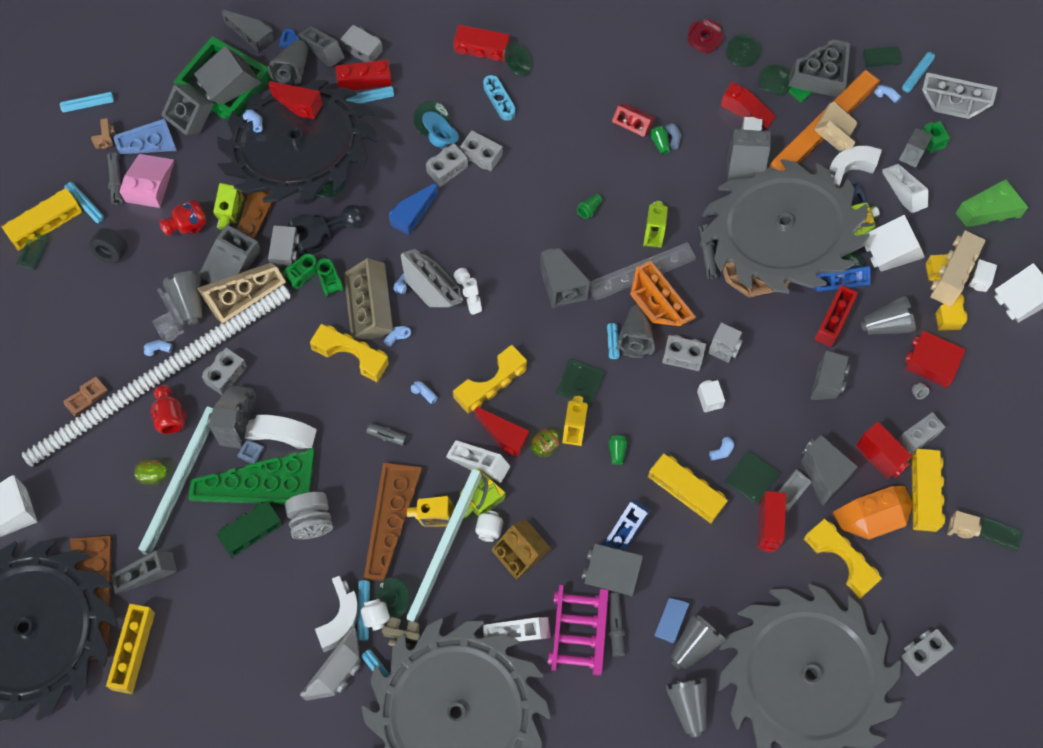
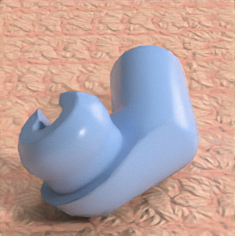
M879 85L874 91L878 97L886 94L894 103L901 99V96L888 86Z
M246 110L243 114L244 120L247 119V122L253 121V130L261 132L262 117L254 110Z
M404 273L394 284L393 288L396 293L403 294L407 290Z
M406 326L394 327L393 331L385 338L384 343L391 347L397 339L408 338L411 335V329Z
M161 340L146 343L144 354L153 356L155 350L171 353L173 344Z
M416 381L411 385V391L414 394L420 392L430 404L437 401L438 397L421 381Z
M729 437L723 438L720 449L709 451L711 461L727 458L734 448V441Z

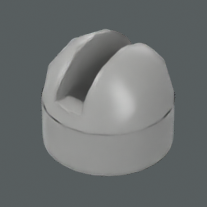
M919 382L917 385H913L912 393L917 399H923L929 394V388L924 383Z

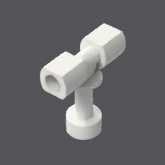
M466 268L456 270L454 278L458 284L463 285V295L469 297L467 298L469 312L471 314L481 312L482 305L479 296H477L479 294L477 281L474 278H470Z

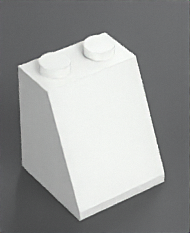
M905 215L868 232L870 236L864 247L867 252L871 251L873 257L870 259L874 267L878 266L881 272L925 258Z
M1034 263L995 289L996 296L994 298L1000 305L1004 304L1008 309L1006 313L1011 320L1016 319L1019 323L1043 309V274Z
M14 475L0 483V537L37 523L27 488Z

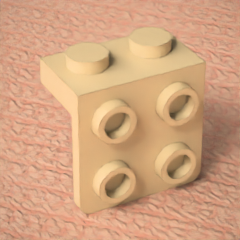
M831 102L814 130L838 151L852 148L855 144L850 135L857 122L835 102Z

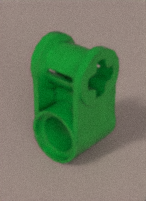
M305 254L283 271L282 276L292 283L294 289H299L318 273L316 268L317 261L313 255ZM307 264H313L311 267H305Z
M329 259L319 260L316 268L325 296L328 297L330 293L339 290L341 292L344 291L333 263ZM324 268L330 269L327 272H322V269Z

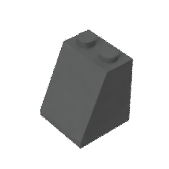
M224 46L194 74L198 79L197 84L207 92L205 94L212 103L215 101L220 105L261 84L246 60L227 46Z
M733 130L727 152V181L754 178V172L766 171L770 151V131Z
M549 248L541 252L540 270L551 307L554 308L588 300L589 280L560 248Z
M822 435L817 440L811 439L802 452L804 456L801 459V463L808 478L812 481L811 484L820 503L824 506L849 480L857 466Z
M595 544L594 548H589L587 559L590 560L589 568L584 567L582 579H585L584 584L633 596L643 556Z

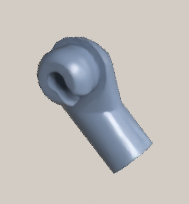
M667 124L665 130L672 136L670 147L678 149L682 134L676 124Z

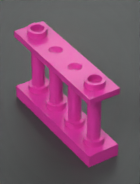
M559 585V591L554 592L557 614L553 652H549L548 664L552 665L551 671H556V664L562 663L589 666V668L593 669V675L601 676L608 590L600 589L599 595H595V597L563 594L564 585ZM562 602L594 605V607L598 608V612L593 617L561 614ZM560 622L593 625L592 627L596 628V636L583 637L559 634ZM558 642L589 645L591 648H595L594 656L587 658L557 655Z

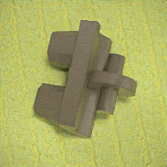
M390 617L387 626H383L382 633L384 637L397 639L398 641L404 634L407 642L416 644L420 639L419 623L409 621L407 630L403 631L399 630L401 620ZM390 639L388 645L394 646L397 641ZM406 643V648L409 650L410 643Z

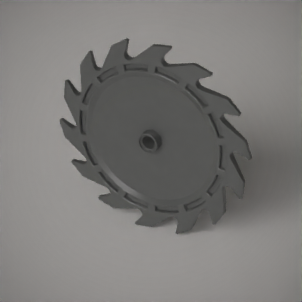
M781 159L780 161L785 167L784 171L766 167V171L754 172V178L729 180L718 187V190L728 191L731 194L711 202L703 212L704 217L714 214L718 215L704 231L703 245L708 244L714 239L718 240L714 261L719 270L722 271L727 262L734 263L739 282L752 289L751 279L758 277L773 291L789 294L790 291L784 284L786 281L809 288L825 286L827 282L817 277V274L844 272L854 266L855 261L843 260L841 257L862 248L870 234H853L867 219V204H864L857 210L851 208L855 189L848 179H846L842 188H836L830 171L820 164H816L817 173L810 174L797 162Z
M811 584L808 587L814 597L813 601H808L788 589L770 590L769 593L779 600V606L750 605L738 612L739 616L750 618L753 624L728 634L726 641L719 648L720 650L734 648L737 651L735 658L720 673L719 691L730 683L736 685L737 689L730 712L736 730H739L743 718L749 717L752 721L756 746L758 748H771L772 742H777L781 748H873L885 740L884 737L871 734L869 728L893 718L902 704L901 701L886 703L884 700V696L900 678L901 661L898 660L890 668L884 666L883 661L888 636L882 623H879L875 634L870 635L867 631L862 607L852 597L847 596L848 609L847 611H842L825 589ZM806 671L814 674V680H809L806 677Z
M441 618L426 626L413 650L406 648L405 635L403 634L392 648L391 674L389 677H383L377 665L374 666L370 683L380 705V710L374 713L364 706L361 708L365 724L385 742L384 748L542 747V741L532 720V715L539 713L549 720L550 714L547 702L526 684V679L528 677L543 678V675L533 663L506 655L505 650L508 647L519 644L518 640L505 634L477 639L474 633L484 623L483 621H466L447 636L442 637L439 634L443 622ZM453 707L461 708V717L457 719L452 718L450 710Z

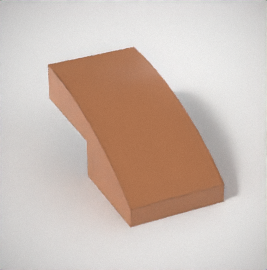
M94 377L81 385L80 391L63 402L76 418L98 402L108 390L97 377Z

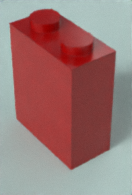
M922 331L920 336H915L911 344L914 348L912 352H908L904 360L907 362L905 370L948 388L955 377L966 349Z
M879 422L867 430L855 446L887 480L893 476L895 478L899 477L910 465L908 461L912 456Z
M766 491L759 503L757 549H763V552L772 553L777 551L784 541L786 493Z

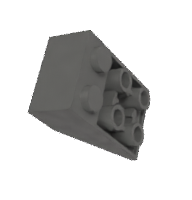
M226 225L216 238L200 271L201 279L210 284L247 271L261 253L258 242Z

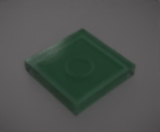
M569 359L555 394L573 400L575 396H581L585 399L584 403L591 407L605 372Z
M747 451L727 477L725 483L757 505L780 473Z

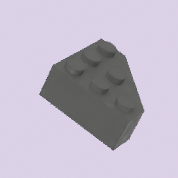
M833 39L827 45L811 51L809 55L797 59L790 71L788 86L837 98L846 87L850 43Z
M230 385L214 406L213 412L209 414L207 423L220 446L242 448L245 442L246 427L251 419L256 399L253 388Z

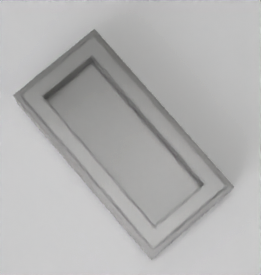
M797 469L778 491L779 493H786L785 510L787 512L812 483L809 478Z

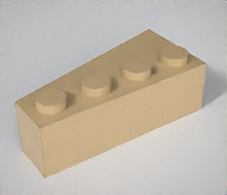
M966 230L962 236L958 235L953 243L955 249L954 251H949L945 259L948 263L947 265L943 264L938 273L941 276L940 279H935L930 288L933 290L931 298L952 307L962 292L964 284L974 267V261L978 258L986 240Z
M268 263L197 289L215 317L223 324L286 283L278 268Z

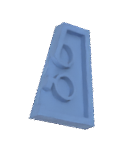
M165 119L113 136L119 154L177 151Z

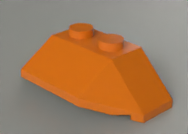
M651 260L636 267L630 295L652 323L682 326L695 319L696 316Z
M891 486L855 499L833 511V515L841 531L870 540L906 527L913 502L905 486Z

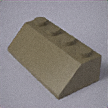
M367 258L344 273L350 334L355 341L381 338L393 331L385 263Z

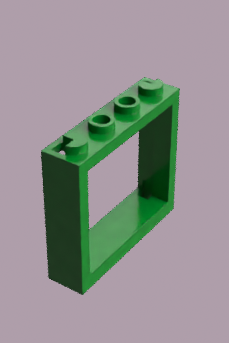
M212 36L178 75L174 83L175 85L188 84L195 76L194 74L214 53L217 54L224 46H227L246 60L261 84L241 94L231 107L224 104L220 105L214 101L210 112H215L223 120H228L232 111L240 117L247 109L249 99L258 91H262L271 80L268 67ZM193 87L195 90H197L199 93H201L204 97H206L205 93H203L202 91H200V90L196 89L195 87Z

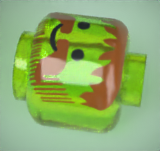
M542 428L531 439L532 445L530 447L537 456L549 457L560 445L558 441L559 435L553 429Z
M144 459L135 467V478L142 485H159L162 478L166 477V467L162 466L161 461L157 459Z

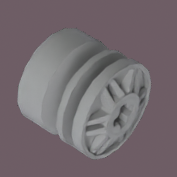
M304 493L294 496L285 502L287 516L292 519L289 522L292 538L311 539L325 535L333 529L330 513H327L329 506L325 493Z

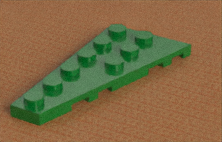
M311 448L305 452L291 453L286 457L272 458L249 464L240 469L234 468L228 470V472L191 479L188 499L190 501L259 504L268 501L270 505H285L288 499L310 492L315 450Z

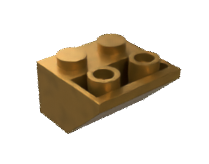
M526 519L513 524L491 549L516 580L538 564L551 550L550 546Z

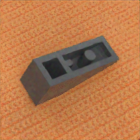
M227 10L222 11L224 22L258 53L274 42L273 30L268 24L265 25L261 20Z
M312 26L298 35L300 40L305 42L308 48L323 63L330 67L337 65L345 58L337 40Z
M154 551L111 574L115 594L161 580L177 572L173 553Z

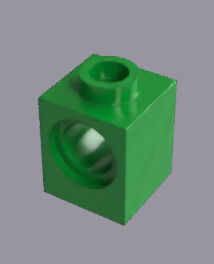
M941 121L936 123L930 122L923 127V131L932 135L926 147L929 153L946 147L950 137Z

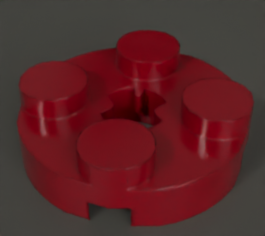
M712 20L695 21L689 28L688 44L698 51L710 54L722 42L723 33L721 32V27ZM701 34H708V38L702 37Z

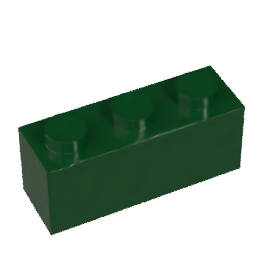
M266 501L265 503L257 504L248 514L244 513L238 516L232 524L221 527L216 536L232 559L283 526L269 502Z

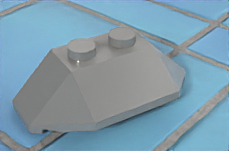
M926 73L922 91L934 112L970 119L993 105L998 87Z
M416 249L401 254L405 281L429 307H451L463 301L460 287L437 262L426 255L420 254Z
M351 627L346 636L300 695L304 700L335 696L338 692L341 693L348 684L346 682L347 679L358 672L361 667L359 665L361 659L355 628Z

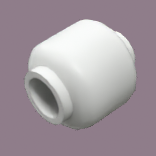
M487 511V513L480 514L475 528L479 539L493 542L494 539L500 537L504 522L497 512Z
M380 599L364 603V607L360 610L364 626L372 627L373 631L381 629L383 626L385 627L384 623L390 619L387 605L383 601L380 602Z

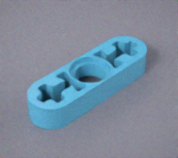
M493 75L485 77L483 81L484 90L499 116L506 121L513 119L515 116V106L499 79ZM488 83L494 84V91L493 87L491 85H488ZM496 95H502L504 99L501 101H497L494 97ZM504 105L507 111H510V113L504 112Z

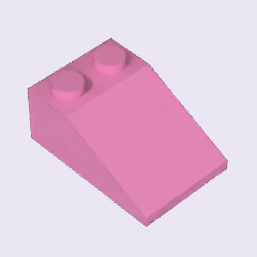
M139 154L125 174L120 193L124 201L160 208L174 166V159Z

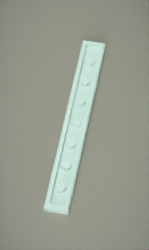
M206 407L138 548L145 555L152 553L211 430L207 423L209 414L213 412L211 407Z
M473 469L470 473L407 615V619L411 622H418L482 477L480 471Z

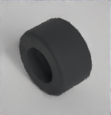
M101 228L89 242V248L100 260L116 263L126 251L127 243L116 231L109 228Z

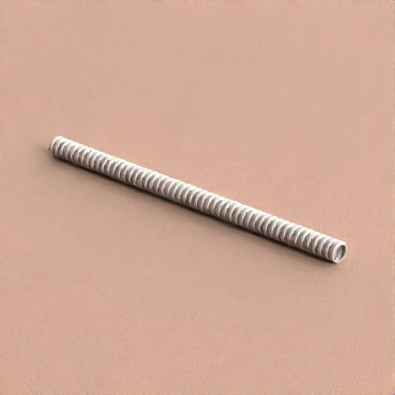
M284 285L279 286L275 291L256 301L255 304L236 314L235 317L230 318L224 324L220 323V326H216L215 330L211 329L209 334L205 333L204 337L200 336L199 340H194L195 343H190L189 347L185 346V349H180L178 354L174 353L175 356H170L169 360L165 359L164 363L160 362L158 367L154 366L153 370H148L149 373H143L144 376H139L138 380L134 379L132 384L128 383L127 387L123 386V389L117 390L118 393H113L112 397L108 396L107 400L103 399L101 404L97 403V406L95 408L94 406L91 407L92 410H87L86 414L82 413L81 417L75 418V421L71 420L69 425L65 424L64 428L60 427V430L58 432L54 431L55 434H50L49 438H43L44 441H39L38 445L34 444L33 448H28L26 453L23 451L22 457L31 467L34 466V463L38 464L40 459L44 460L46 455L50 456L49 453H55L56 449H61L60 446H65L66 442L70 443L72 438L76 439L77 435L81 436L83 431L87 432V429L93 428L92 425H97L98 421L102 422L103 418H108L109 414L113 415V412L115 410L119 411L118 408H123L124 404L128 405L129 401H134L135 397L139 398V395L141 393L142 395L145 394L144 391H149L150 387L154 388L155 384L159 385L161 380L165 381V378L171 377L170 374H175L176 370L180 371L181 367L185 368L187 363L191 364L190 361H195L196 357L200 358L202 353L206 354L207 350L211 351V348H215L216 344L220 345L222 340L226 341L227 337L230 338L232 334L235 335L236 331L240 332L241 328H246V325H250L251 321L255 322L256 318H261L262 314L266 315V312H270L271 308L275 309L276 305H281L280 302L284 303L285 299H290V293Z

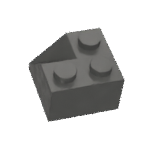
M176 84L173 86L161 116L185 135H196L201 133L213 103L189 84Z
M825 351L817 367L810 396L811 400L836 399L840 392H844L846 385L844 378L845 375L847 376L850 364H847L848 356Z

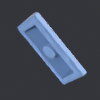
M669 598L654 636L674 643L689 603Z

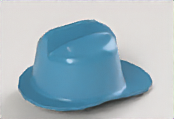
M426 112L423 115V124L429 131V141L434 146L443 150L445 147L458 141V133L441 115L435 112Z

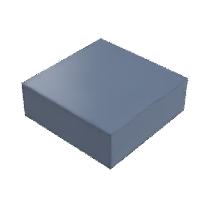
M246 439L237 457L250 464L257 463L264 451V447Z

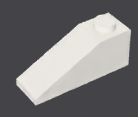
M896 164L882 170L902 205L911 213L928 207V188L902 166Z
M460 441L454 442L446 456L448 459L471 471L479 469L489 479L500 483L510 468V465L500 454Z
M548 617L483 625L484 638L503 634L519 642L551 638Z

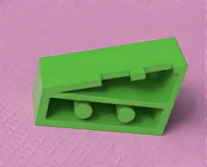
M1004 180L962 202L956 215L966 227L988 224L996 220L1005 221L1008 218H1021L1028 206L1010 183Z

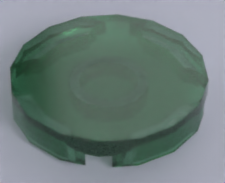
M748 35L733 37L727 43L726 56L729 61L740 67L755 64L761 52L758 41L756 42L753 37Z

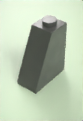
M915 128L899 161L916 168L932 135Z

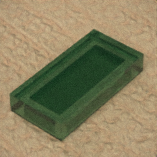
M898 46L864 49L863 51L866 67L898 65L902 61Z
M36 233L34 234L38 239L33 242L32 239L27 240L16 263L19 267L33 271L36 270L50 241L49 237Z
M984 518L978 537L1016 552L1019 549L1023 532Z

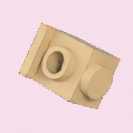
M956 511L950 518L947 535L951 536L953 533H956L962 538L978 537L981 532V525H979L980 517Z

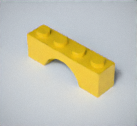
M948 254L930 255L926 262L928 280L934 282L935 279H940L941 276L938 273L943 264L947 265L948 261L945 259ZM962 294L958 296L952 307L943 304L935 313L938 331L959 330L967 322V313L963 308L964 297Z
M321 324L310 341L311 349L327 358L338 352L352 353L360 360L359 368L361 375L377 383L389 365L388 356L383 351H375L365 342L359 343L352 336L346 333L341 334L330 325L325 326Z
M513 345L497 356L499 370L495 377L482 383L467 379L453 390L454 399L468 414L472 411L475 412L476 407L480 408L484 401L487 399L491 400L502 387L506 388L513 378L521 376L526 371L527 360Z
M823 519L805 536L804 540L817 554L832 552L844 559L849 570L846 585L859 598H862L882 579L877 569L867 564L864 556L851 547L849 540L841 536L831 522Z

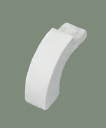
M855 146L840 152L834 158L829 168L835 187L839 188L843 175L850 170H862L873 174L882 150L870 146Z
M256 415L255 419L249 420L244 438L250 441L261 439L278 440L290 444L297 449L312 448L316 429L285 417Z
M340 576L332 579L340 599L339 612L330 623L315 629L324 652L337 647L351 627L355 628L358 620V600L354 591L348 593L350 590L346 580L341 581Z

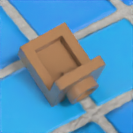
M108 118L100 119L102 135L92 136L91 140L96 149H105L114 146L113 136L115 135L114 125H110Z

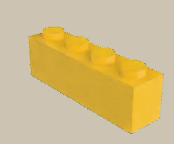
M67 188L47 200L40 202L32 209L25 211L17 218L8 221L2 228L16 249L20 251L81 214L82 210Z
M916 449L911 455L913 530L937 532L945 523V515L942 514L944 495H941V488L944 485V477L941 476L943 458L940 457L939 450Z
M663 453L649 471L648 478L711 524L728 501L723 493L710 488V485L705 480L695 477L689 468L680 466L677 460L670 455L667 456Z
M129 604L106 684L112 691L133 694L155 612L150 607Z

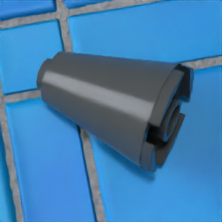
M300 40L293 41L270 62L268 73L274 81L276 79L283 84L294 80L295 84L293 86L296 87L300 84L309 50L306 43Z
M185 271L174 274V278L171 280L168 277L162 281L163 287L183 323H188L189 326L198 324L199 320L202 319L201 293L197 289L201 287L200 273L197 272L195 274L194 271Z
M906 296L900 297L863 316V321H860L862 332H866L867 335L915 332V320L913 313L909 309L911 306Z
M639 305L630 308L617 340V349L622 350L623 355L631 358H644L645 354L649 353L651 355L655 350L651 321Z
M694 612L670 656L673 659L671 664L679 671L682 668L688 670L722 645L726 639Z
M706 677L701 678V682L699 678L677 681V684H672V686L671 683L666 684V691L685 733L690 734L691 737L702 736L703 731L707 730Z

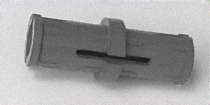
M371 422L367 428V434L382 438L384 442L390 441L404 446L408 435L394 431L391 427L387 426L385 428Z

